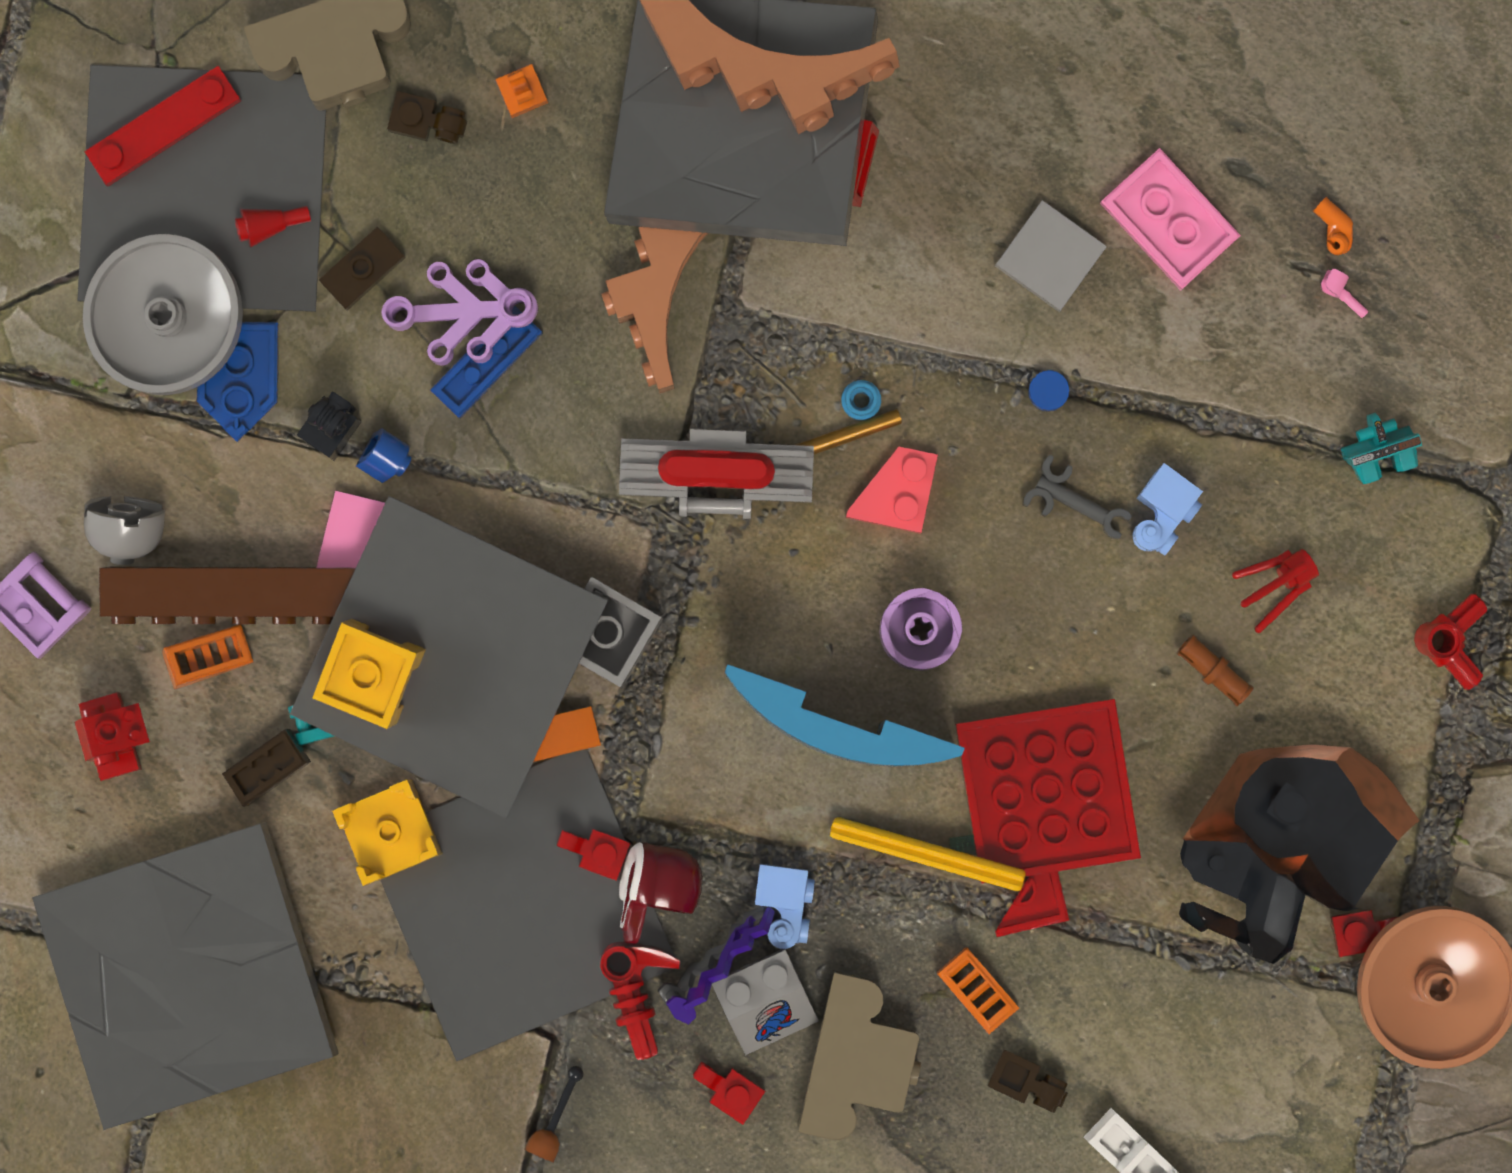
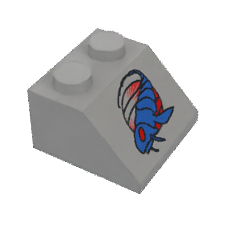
M786 949L774 952L729 973L728 978L712 983L725 1015L745 1055L819 1022Z

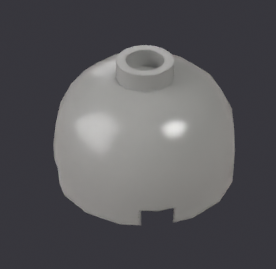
M111 496L91 499L85 503L84 509L85 536L89 544L97 552L110 557L111 563L118 565L133 564L134 558L144 557L153 551L162 539L165 510H162L161 504L148 499L124 496L125 503L111 504Z

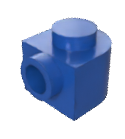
M381 428L372 434L356 467L381 483L394 475L400 477L412 459L408 455L410 446Z

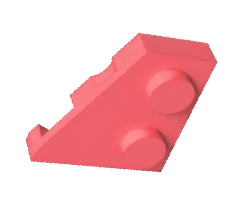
M899 446L848 509L846 518L921 534L938 454Z

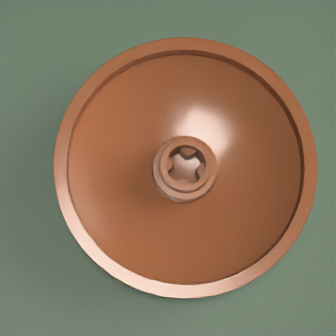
M1431 906L1403 914L1390 922L1377 934L1367 948L1359 968L1357 997L1360 1012L1367 1028L1374 1038L1391 1054L1415 1066L1445 1069L1461 1066L1476 1060L1490 1051L1502 1039L1512 1024L1511 947L1492 925L1466 910L1448 906Z

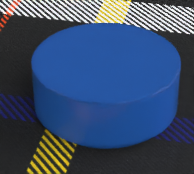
M1047 370L1040 372L1029 385L1028 394L1030 401L1036 408L1042 411L1050 412L1059 409L1064 405L1069 396L1067 380L1056 371Z

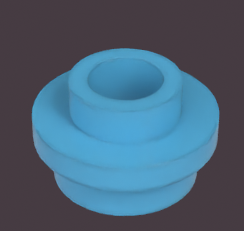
M854 381L843 391L841 398L842 407L845 413L853 419L867 420L872 418L881 406L880 391L869 381ZM862 393L868 397L869 404L866 407L859 408L854 404L853 399L857 394Z

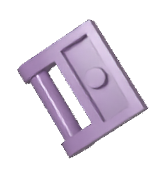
M32 552L0 582V622L37 659H41L75 624L80 622L90 612L91 607L83 599L78 601L42 565L44 560L36 552ZM28 576H31L66 611L59 620L22 584Z

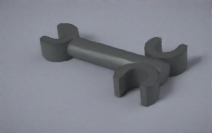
M1049 455L1042 464L1041 478L1035 489L1030 490L1025 495L1023 506L1027 507L1033 497H1042L1045 501V508L1042 510L1041 515L1046 517L1053 509L1054 498L1102 524L1103 531L1109 538L1120 539L1122 534L1112 529L1111 520L1114 517H1120L1125 521H1129L1132 517L1130 513L1118 508L1109 511L1061 485L1060 483H1064L1069 479L1073 467L1068 465L1062 475H1053L1050 471V464L1053 462L1054 457Z

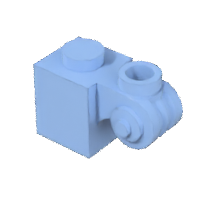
M1165 463L1157 469L1136 498L1153 510L1155 519L1154 521L1145 520L1139 523L1132 533L1133 542L1138 549L1150 552L1156 550L1164 556L1179 537L1173 532L1182 520L1189 523L1203 505L1197 501L1203 491Z
M760 864L755 905L774 907L781 914V919L771 923L768 932L770 943L779 949H788L794 946L795 943L807 944L810 919H802L804 902L812 903L815 879L807 878L808 870Z

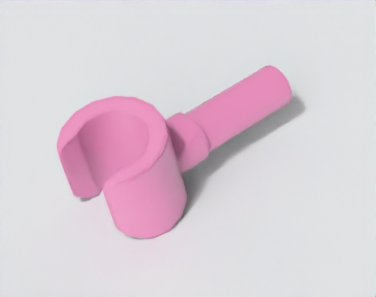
M1337 269L1328 270L1321 282L1322 291L1344 301L1357 315L1363 318L1368 313V310L1350 292L1344 289L1349 277Z

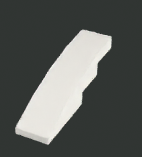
M1112 1108L1084 1136L1120 1173H1179Z

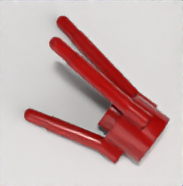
M1300 549L1294 554L1287 550L1277 557L1233 572L1232 577L1239 579L1281 565L1276 569L1279 577L1242 600L1241 606L1243 608L1257 602L1282 585H1285L1288 589L1295 587L1255 627L1256 633H1261L1300 594L1312 587L1310 581L1319 576L1316 564L1304 549Z

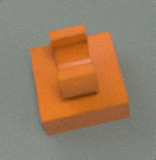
M532 64L496 79L511 118L548 104Z

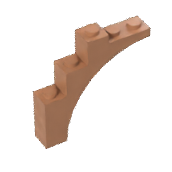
M640 0L643 11L684 90L692 86L701 87L709 83L714 78V75L721 73L741 112L749 108L758 109L766 105L771 100V97L778 95L798 134L806 130L808 132L816 131L825 126L830 118L834 117L830 101L846 99L856 93L858 87L872 80L874 82L885 80L894 73L896 68L900 67L897 51L890 38L849 52L822 56H795L764 50L736 39L711 23L689 0Z
M639 227L641 239L634 241L641 263L649 261L650 266L606 280L608 291L601 293L608 316L616 314L619 324L635 319L636 324L629 326L636 349L641 347L645 349L649 362L641 365L648 386L657 385L659 394L675 389L668 362L667 325L672 297L683 268L699 243L708 233Z

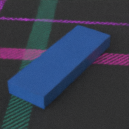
M516 306L512 309V313L515 315L522 313ZM532 322L522 328L511 327L492 347L493 354L489 361L476 363L466 353L430 391L461 419L543 334L542 331ZM477 345L473 351L474 355L480 356L484 354L486 345Z

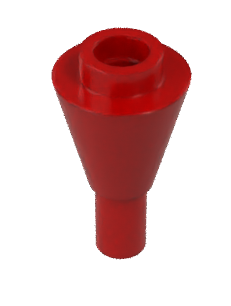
M307 206L283 212L282 210L240 209L241 217L235 218L240 242L248 241L250 248L284 231L286 227L311 221Z

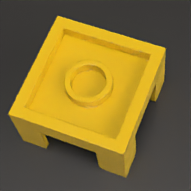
M349 619L342 622L312 698L388 729L397 724L404 706L400 704L412 671L420 666L426 649L410 642L396 643L367 631L369 629L368 625L354 619Z
M407 779L390 786L389 789L356 803H349L332 811L339 829H344L359 865L356 867V871L363 886L443 854L413 780Z

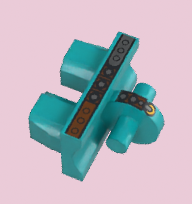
M1372 413L1366 417L1368 427L1356 431L1359 442L1340 448L1343 459L1352 466L1358 480L1363 484H1368L1382 477L1378 460L1391 457L1393 468L1397 472L1416 468L1418 466L1416 448L1422 446L1420 435L1418 433L1414 434L1409 426L1398 429L1394 418L1381 422L1377 413Z

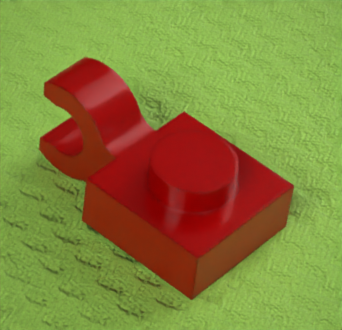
M596 829L592 830L589 840L562 830L556 846L583 855L579 864L580 868L617 881L631 843Z
M1370 909L1331 916L1338 957L1365 953L1377 934L1398 917L1374 921L1373 913Z
M701 1061L693 1073L694 1079L715 1091L709 1102L742 1125L766 1092L765 1089L734 1068H731L724 1077Z

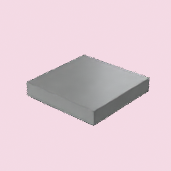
M1042 200L998 260L995 267L1060 312L1107 246Z

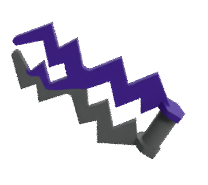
M762 906L745 912L740 923L731 925L724 944L706 950L702 961L690 963L677 985L664 983L657 990L675 1019L689 1025L696 1018L694 1007L708 1000L712 983L728 978L733 958L739 953L752 950L754 939L768 934L775 913L771 907L765 908ZM762 917L759 925L754 926V921ZM719 959L717 966L713 968L715 960ZM700 975L698 986L693 988L696 976ZM685 991H688L687 998L684 994Z

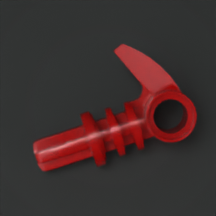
M614 942L603 951L600 967L603 975L613 982L614 987L609 990L610 995H616L618 1001L613 1003V1007L621 1009L622 1012L615 1020L618 1027L626 1026L635 1058L637 1060L648 1059L658 1054V1047L649 1018L655 1016L656 1013L654 1007L645 1006L644 1001L649 996L648 993H641L640 987L645 984L641 972L648 966L679 969L680 959L667 951L653 946ZM615 952H623L630 958L631 965L624 972H615L608 966V957Z

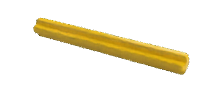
M841 817L835 818L831 826L830 836L837 840L1014 891H1020L1024 884L1025 871L1019 868Z

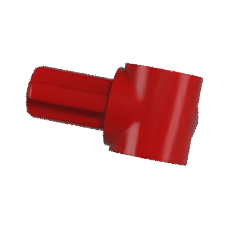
M1474 593L1465 598L1447 616L1439 614L1433 621L1420 625L1414 637L1415 646L1418 651L1428 656L1437 667L1445 666L1465 690H1470L1477 686L1483 678L1481 671L1463 652L1465 647L1464 641L1466 640L1463 633L1487 612L1485 602ZM1441 630L1444 635V643L1440 649L1435 650L1432 646V638L1437 631Z

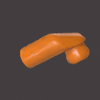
M1325 197L1313 212L1327 224L1326 245L1329 252L1333 255H1342L1347 253L1353 244V221L1329 198Z

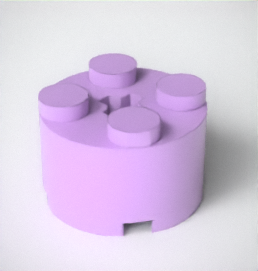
M925 588L911 589L898 595L887 606L880 621V640L887 655L899 666L915 671L929 670L943 664L953 655L961 639L962 622L957 608L944 595ZM915 619H920L922 624L930 625L931 630L926 633L927 640L921 641L918 635L912 636L910 634V630L915 626Z

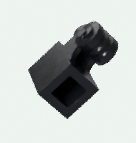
M332 391L329 397L323 396L315 405H311L308 410L309 417L297 436L335 461L361 424V421L353 416L357 409L350 402Z

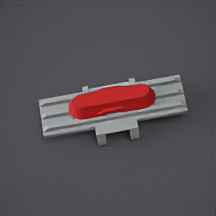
M690 428V441L621 438L619 495L679 497L680 517H687V513L743 515V519H751L752 500L812 503L814 446L746 443L747 430L741 429L725 431ZM721 487L744 489V499L688 497V488Z

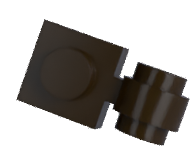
M397 91L387 130L391 133L428 141L430 130L433 129L436 131V139L451 144H458L459 138L464 137L467 120L464 119L466 113L453 107L443 106L441 113L435 115L436 100Z
M1003 1049L987 1084L988 1087L1021 1103H1025L1029 1092L1032 1091V1094L1036 1096L1033 1104L1052 1113L1056 1112L1058 1106L1062 1108L1068 1092L1065 1091L1067 1083L1048 1074L1045 1075L1043 1081L1040 1079L1038 1081L1035 1080L1041 1066Z

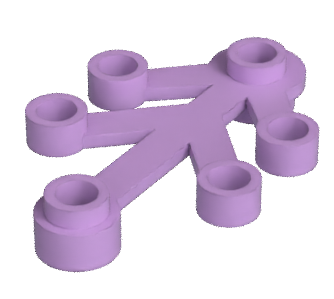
M476 259L467 265L466 275L468 279L476 286H484L498 300L480 301L453 276V272L447 264L435 262L427 270L428 280L436 288H443L458 303L413 306L405 297L395 296L384 303L382 317L389 327L396 331H405L416 322L457 320L440 339L432 341L428 346L427 353L429 358L440 366L451 362L454 356L453 349L481 319L496 318L482 336L472 338L466 348L467 354L474 362L485 363L492 357V347L511 327L522 328L529 325L535 319L538 312V303L534 295L524 288L509 289L492 274L491 268L485 261ZM478 267H484V276L478 279L474 278V270ZM438 270H446V276L443 280H434V274ZM516 304H525L523 313L519 315L512 313V309ZM401 310H406L407 318L402 322H397L395 320L396 314ZM477 345H486L484 354L480 356L474 355L473 351ZM444 346L447 348L445 356L435 358L434 353L438 347Z

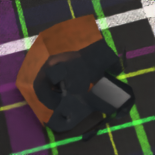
M1311 744L1264 748L1239 754L1184 836L1180 856L1183 866L1189 870L1194 881L1246 904V918L1237 921L1196 902H1182L1179 915L1183 921L1201 933L1207 929L1235 940L1239 947L1250 957L1275 964L1293 949L1305 896L1325 908L1342 911L1362 909L1355 907L1398 840L1420 820L1389 778L1376 765L1351 747Z

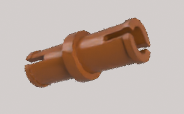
M1194 634L1182 644L1176 653L1203 676L1201 680L1207 685L1212 683L1236 707L1254 689L1252 685H1249L1228 666L1229 661L1225 657L1221 656L1218 658Z

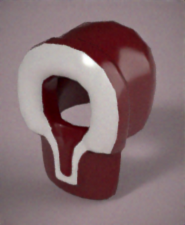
M639 842L630 849L624 862L619 884V897L623 902L620 928L623 930V941L625 943L637 944L639 942L647 906L677 913L693 914L701 895L703 876L697 860L687 851L675 847L651 845L647 842Z

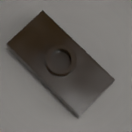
M376 227L322 276L319 281L348 311L406 257Z
M285 729L223 772L222 775L242 806L246 807L311 763L301 745H299L292 731Z

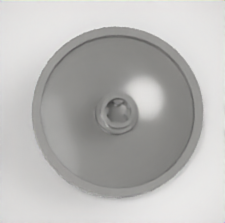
M171 234L141 237L128 242L114 251L94 274L88 286L83 306L85 338L98 364L108 375L121 384L136 391L152 395L179 394L194 389L212 378L225 365L233 353L240 336L243 319L240 290L227 265L215 253L200 243L186 237Z

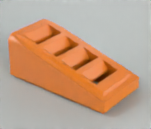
M241 624L165 647L162 651L174 690L253 663ZM230 637L238 657L233 660L230 659L224 641ZM213 643H216L222 663L217 665L214 663L209 647ZM199 648L206 668L199 670L193 650ZM181 654H185L190 673L183 675L177 657Z
M965 947L936 972L988 1034L993 1032L1019 1009L968 947ZM970 963L974 969L956 984L952 977ZM981 975L984 981L966 996L962 990L976 977ZM991 987L995 993L976 1008L972 1002ZM1001 999L1006 1005L987 1020L982 1014Z

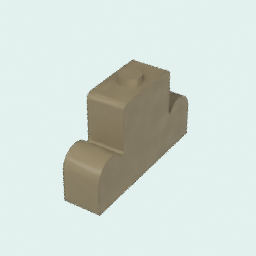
M321 0L245 26L244 30L253 57L263 75L270 80L283 81L291 77L299 66L311 101L317 110L322 111L343 104L344 107L358 105L366 100L365 96L387 89L390 86V80L377 45V40L381 39L384 42L394 43L404 39L409 33L411 22L404 0Z
M833 970L798 1126V1132L830 1140L847 1138L853 1133L857 1124L853 1103L900 1113L905 1106L909 1085H917L921 1062L915 1061L919 1036L914 1030L871 1020L882 1009L883 994L880 987L868 978Z

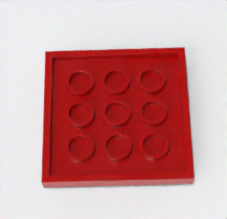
M1115 699L955 724L958 745L965 748L960 758L977 857L1022 869L1025 871V877L1141 858Z

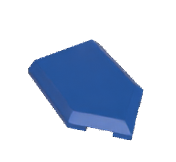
M242 322L238 342L228 361L212 378L197 387V402L236 442L278 403V323Z

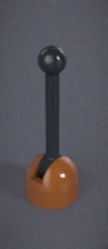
M573 1066L568 1070L569 1080L547 1129L534 1132L524 1150L554 1163L560 1145L554 1131L576 1082L583 1078L582 1068Z

